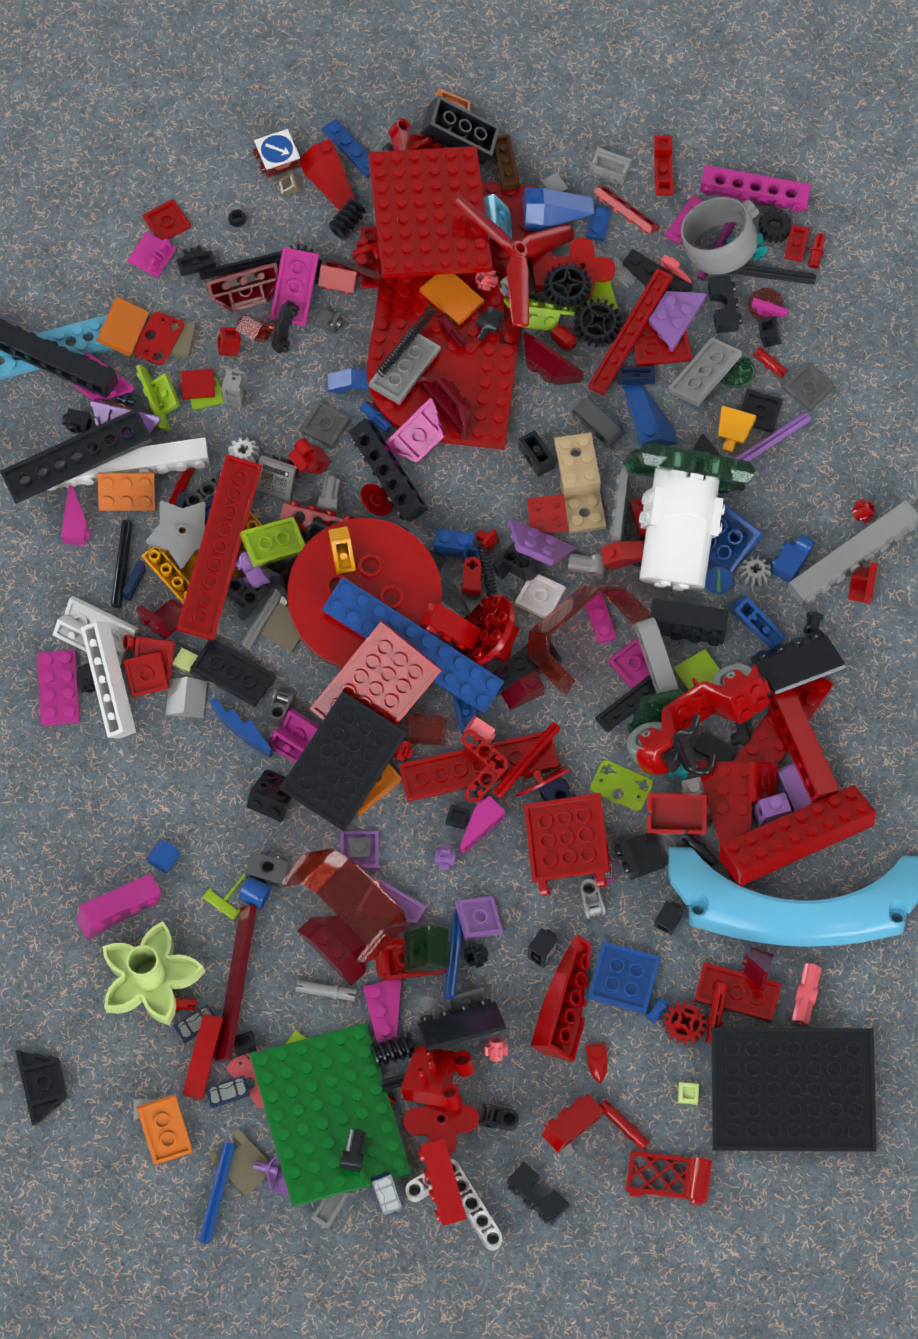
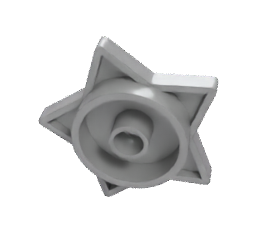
M160 501V524L147 538L146 544L167 550L178 567L183 569L192 555L199 551L205 529V502L180 508ZM179 529H184L186 532L181 534Z

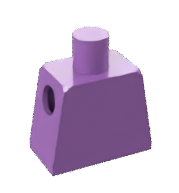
M785 793L761 799L752 809L757 828L792 813Z

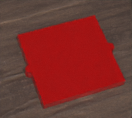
M213 369L181 371L182 383H180V387L182 388L183 400L215 397L214 385H216V381H214Z

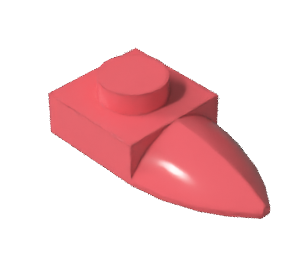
M667 255L663 256L660 266L686 282H692L686 272L680 268V263L675 258Z

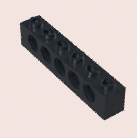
M364 418L348 431L352 437L350 438L351 442L361 451L359 453L361 458L368 462L370 472L378 478L379 486L387 492L389 502L395 505L398 510L397 515L402 520L412 522L429 509L373 421ZM389 468L388 473L385 475V470ZM398 482L397 488L394 489L395 484Z

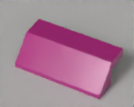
M292 708L288 711L282 726L274 731L268 745L288 760L296 763L319 728V725Z

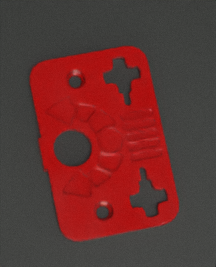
M154 312L146 327L140 333V338L133 350L134 355L157 365L165 364L184 328L183 321L161 312ZM178 323V327L180 328L175 329V331L172 332V327L170 325ZM148 331L156 333L153 339H147L145 335ZM162 351L164 359L157 361L154 355Z

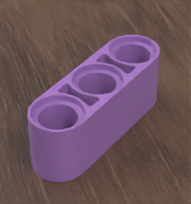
M795 764L777 769V777L780 780L779 784L783 793L788 798L791 811L794 812L812 804Z

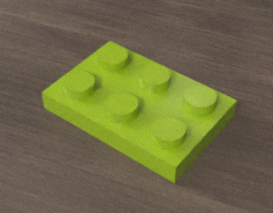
M294 516L240 532L253 568L299 555L305 546Z

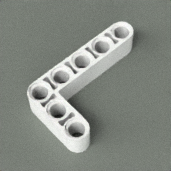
M451 1159L452 1166L456 1169L454 1173L457 1184L463 1183L466 1185V1189L460 1192L467 1218L487 1249H499L502 1244L500 1230L456 1160ZM424 1173L406 1185V1196L412 1202H418L429 1195L428 1190H431V1185L426 1182ZM412 1187H418L421 1190L418 1195H411L409 1191ZM473 1200L477 1203V1206L474 1209H469L466 1207V1203ZM479 1218H485L488 1224L481 1227L476 1221ZM495 1235L499 1241L496 1244H490L487 1241L488 1237Z

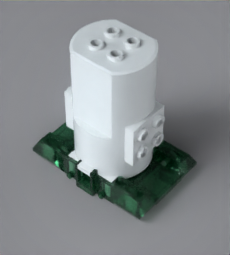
M646 443L641 449L631 451L623 461L627 473L654 478L653 487L642 496L644 507L643 512L639 516L641 528L646 529L639 580L652 584L654 587H669L675 591L702 590L705 588L711 539L717 537L722 531L720 520L721 515L725 511V504H723V498L717 497L718 490L730 491L736 483L743 485L748 483L755 474V470L750 461L713 455L696 450Z

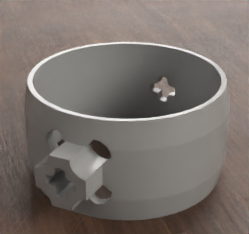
M717 197L698 204L686 215L681 226L682 243L689 259L699 270L708 274H725L742 267L751 259L757 248V231L752 219L759 214L753 202L747 199L741 203L733 198ZM726 222H736L745 225L741 234L723 247L709 250L694 247L697 238L715 225Z

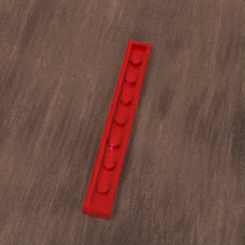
M658 268L656 269L588 384L589 390L605 396L649 318L672 282V274Z

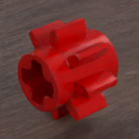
M863 499L855 502V506L852 509L854 518L860 522L864 521V523L873 520L872 517L876 512L873 503Z
M403 740L393 757L401 761H405L406 757L411 758L414 751L410 749L411 743Z

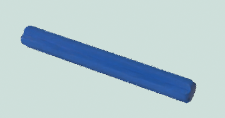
M457 909L453 911L444 998L447 1000L455 999L463 932Z
M225 1142L199 1237L201 1243L209 1244L235 1148V1145Z

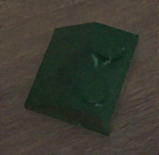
M427 925L404 933V972H436L449 968L448 929Z

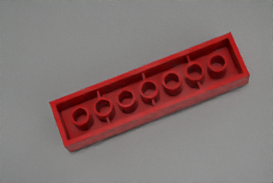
M852 785L720 844L719 860L738 885L743 886L873 827L876 811L857 787Z

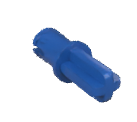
M368 401L362 404L360 407L361 412L383 432L390 431L392 425L381 415V411H377Z

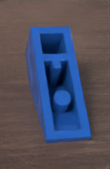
M740 595L728 608L744 626L769 648L773 649L774 646L778 645L786 637L747 596Z

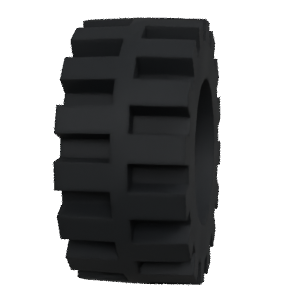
M769 209L768 213L765 211L760 216L758 232L762 234L765 241L768 239L770 243L772 241L778 243V241L782 242L784 238L788 237L791 229L790 217L788 218L787 213L783 214V210L779 212L778 209H774V211ZM775 221L780 223L782 228L771 230L767 224Z

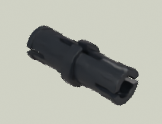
M687 833L684 836L685 838L681 839L688 847L693 848L710 867L714 864V861L718 860L706 848V845L700 843L692 834Z

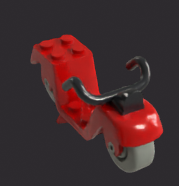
M744 664L726 666L715 674L711 683L707 681L698 683L695 678H692L694 687L663 708L661 713L662 723L648 722L638 726L631 732L627 739V749L632 760L639 765L643 772L651 775H664L669 772L673 774L677 771L680 764L693 775L706 776L710 774L715 767L717 756L710 754L705 768L694 767L686 756L682 737L693 735L697 731L699 723L712 714L742 724L770 704L768 693L771 690L767 680L761 676L757 665L754 664L752 668Z

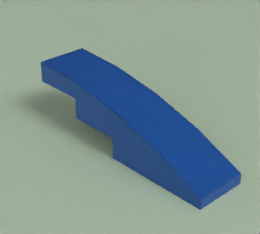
M217 698L210 701L211 709L237 737L264 755L272 756V749L251 720L243 723L234 709L226 712Z

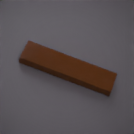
M510 135L497 136L494 153L502 191L520 189Z

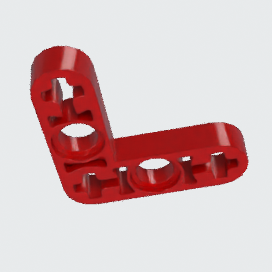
M466 730L461 736L462 744L487 765L465 790L467 801L475 803L486 794L506 771L508 761L477 732ZM466 734L469 736L473 734V740L477 743L479 740L482 741L475 751L472 749L475 746L472 742L468 744L465 742ZM487 746L490 749L488 757H482L479 754L480 747ZM493 753L497 754L494 757L497 761H504L502 764L504 766L503 769H495L496 764L492 760L490 764L487 762ZM483 774L491 775L492 782L490 784L484 785L481 782ZM477 781L481 787L485 788V791L483 792L480 789L477 792L478 798L473 797L471 799L469 798L470 793L468 791L476 789L477 785H474V783Z

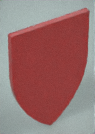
M565 765L544 777L541 776L539 769H534L533 775L537 778V781L515 794L516 797L531 792L569 772L567 766Z

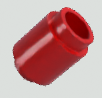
M559 324L550 333L552 340L564 351H571L577 345V337L565 326Z

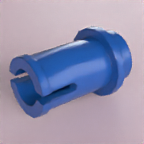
M661 997L659 1000H655V1005L645 1015L654 1024L665 1010L668 1011L670 1005Z

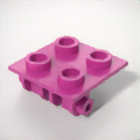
M146 232L127 262L158 278L177 248L170 245L171 242L164 239L163 241Z

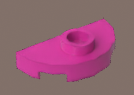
M753 298L752 308H755L759 315L763 317L780 316L781 318L787 315L788 309L774 305L770 301Z

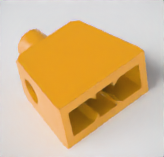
M722 406L718 438L725 440L722 450L733 453L735 443L744 444L756 421V415Z

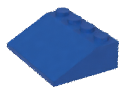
M725 504V511L721 515L720 520L722 531L717 537L711 539L708 564L713 568L724 567L733 574L756 548L766 533Z

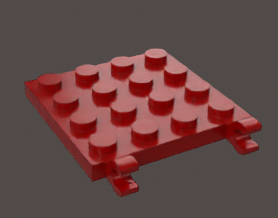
M601 793L524 805L532 882L539 884L540 895H550L548 881L596 874L597 886L600 888L608 887L605 872H610L611 870Z

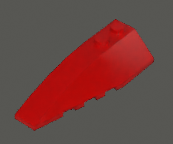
M575 935L554 974L543 1001L530 1047L544 1055L570 1062L575 1060L584 1027L585 1018L581 1016L583 1007H586L584 990L588 988L586 969H589L592 944L579 935Z

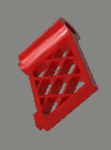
M631 1150L626 1192H630L629 1196L642 1198V1194L685 1199L691 1201V1205L703 1206V1203H707L712 1161L705 1158H686ZM635 1156L643 1157L647 1161V1164L640 1170L634 1165ZM658 1159L664 1160L668 1165L661 1172H658L652 1165ZM678 1162L687 1163L686 1171L681 1175L673 1168ZM650 1166L657 1175L647 1181L641 1172ZM671 1169L677 1178L667 1184L661 1175ZM639 1174L645 1184L640 1188L631 1187V1180ZM658 1177L665 1185L659 1191L654 1190L650 1185ZM680 1180L684 1186L683 1194L674 1193L670 1186Z

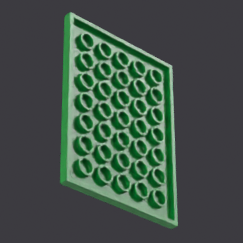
M366 1023L250 1053V1060L292 1208L372 1186L370 1178L390 1171L393 1180L411 1175L387 1091H383L381 1086L383 1077L380 1067L375 1061L371 1047L372 1041ZM350 1129H359L367 1133L360 1172L340 1168L343 1150L346 1149Z

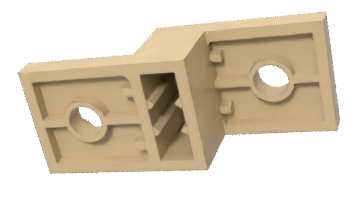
M584 433L554 438L560 470L561 493L565 497L569 534L606 529L600 496L601 481L592 434ZM578 450L581 455L574 457L571 455V452ZM586 509L590 514L587 517H582L579 512Z

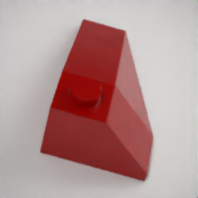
M331 139L314 144L298 159L304 175L324 193L338 210L342 209V206L349 199L355 200Z

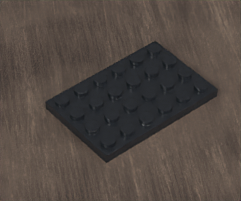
M342 691L279 787V790L344 832L408 733Z

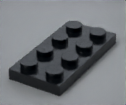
M215 639L207 642L190 667L192 672L253 707L257 706L276 678V675Z

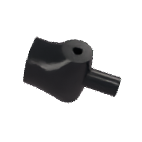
M487 307L486 311L479 315L476 320V325L482 328L477 339L483 341L488 332L497 334L501 329V323L505 315L492 307Z

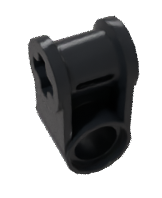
M483 1104L484 1112L479 1125L506 1131H513L518 1127L519 1116L515 1110L493 1104ZM508 1116L515 1118V1122L512 1124H507L504 1120Z

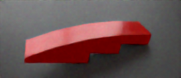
M203 1014L183 1095L203 1099L224 1018Z

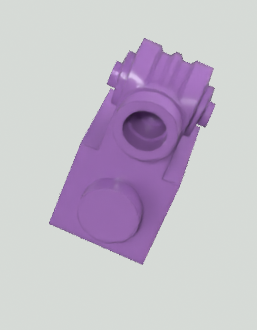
M247 551L238 553L235 567L238 571H242L243 577L241 579L254 590L270 582L260 569L263 565L253 568Z

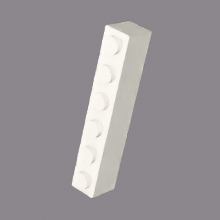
M96 621L81 627L107 737L123 738L136 733L110 624Z

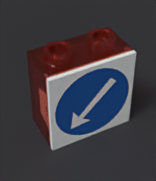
M288 129L254 140L255 148L252 149L255 159L260 160V171L262 174H266L267 179L301 167L300 156Z

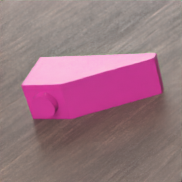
M69 485L61 538L63 544L86 545V539H90L91 529L87 526L74 488Z
M490 795L486 799H480L475 805L476 808L460 845V853L462 855L505 818V810Z

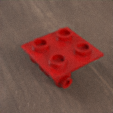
M564 494L527 498L529 527L536 528L545 534L568 531Z

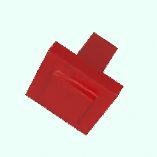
M479 529L475 534L476 539L481 542V547L488 546L487 549H484V551L489 550L487 554L499 542L497 532L494 529L490 533Z

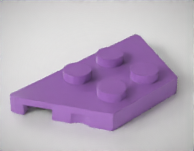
M666 291L652 313L648 323L657 331L661 340L663 339L671 352L674 351L705 301L707 294Z
M94 400L90 402L95 415L96 426L132 411L131 409ZM138 411L150 434L161 420V417ZM127 429L123 432L124 436H129L132 434V430Z
M510 519L507 527L512 529L511 537L515 542V548L518 552L550 566L564 560L567 555L574 554L577 547L558 540L552 535L542 533L536 528H531L513 519Z

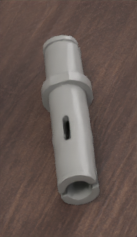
M297 980V985L303 986H296L297 993L330 997L333 1000L343 999L352 1002L356 1000V997L350 994L357 995V989L344 988L336 984L332 986Z

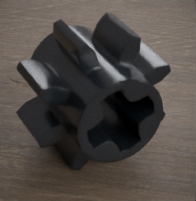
M474 942L469 944V948L464 949V959L470 967L475 965L479 968L484 966V962L488 961V950L482 943L477 945Z

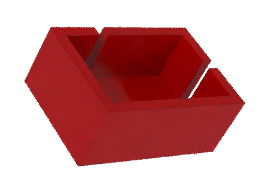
M649 791L647 794V812L652 811V813L647 815V833L685 834L686 828H689L688 834H706L708 793Z

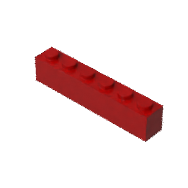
M794 688L779 694L772 693L769 696L770 704L768 706L811 803L837 793L839 790L838 783L833 778L830 765L825 760L822 747L816 740L814 729L808 722L807 714L800 704L798 694L795 693Z

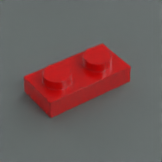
M791 225L784 259L802 262L809 228Z

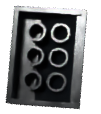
M822 631L810 632L808 636L794 638L789 643L778 644L773 649L759 651L751 657L752 664L757 665L761 676L767 680L770 690L775 694L847 668L828 636Z
M490 998L478 1001L479 1005L471 1007V1004L459 1006L460 1010L452 1012L451 1009L441 1011L439 1016L432 1017V1014L420 1017L421 1021H417L423 1046L427 1051L506 1030V1025L496 1002L490 1001Z

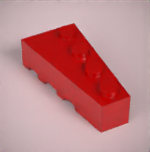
M445 1138L419 1144V1158L421 1162L424 1161L426 1168L423 1170L426 1182H430L431 1190H428L431 1202L436 1203L437 1210H434L437 1223L441 1222V1225L445 1226L466 1220L465 1210Z

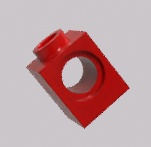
M220 327L217 338L219 356H237L241 343L239 328Z

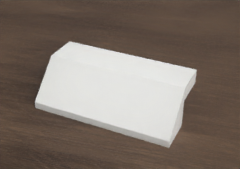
M74 596L70 597L65 614L57 619L53 636L87 652L81 627L96 621L109 623L119 664L121 665L129 650H125L123 647V637L125 634H131L136 638L139 628Z

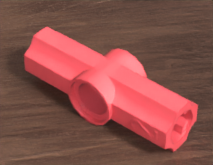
M805 964L791 1020L795 1024L808 1026L810 1022L812 1007L815 1005L818 994L817 986L822 969L818 965Z

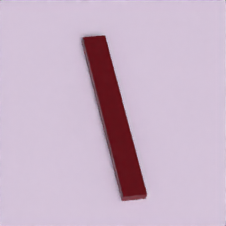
M252 904L240 907L222 1015L224 1019L215 1061L218 1062L229 1061L233 1055L257 906Z

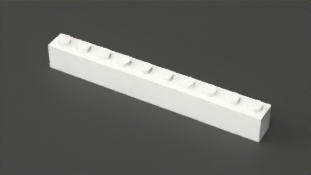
M206 438L143 446L48 490L53 491L62 487L68 488L69 485L73 487L82 484L92 485L98 482V472H155L166 474L169 471H185L190 467L201 469L210 465ZM76 456V457H71V458L74 459V460H76V459H79L81 456ZM57 461L54 466L61 467L64 462ZM44 468L39 469L37 474L44 475L47 470ZM24 476L21 478L22 483H26L29 481L30 478L28 476Z

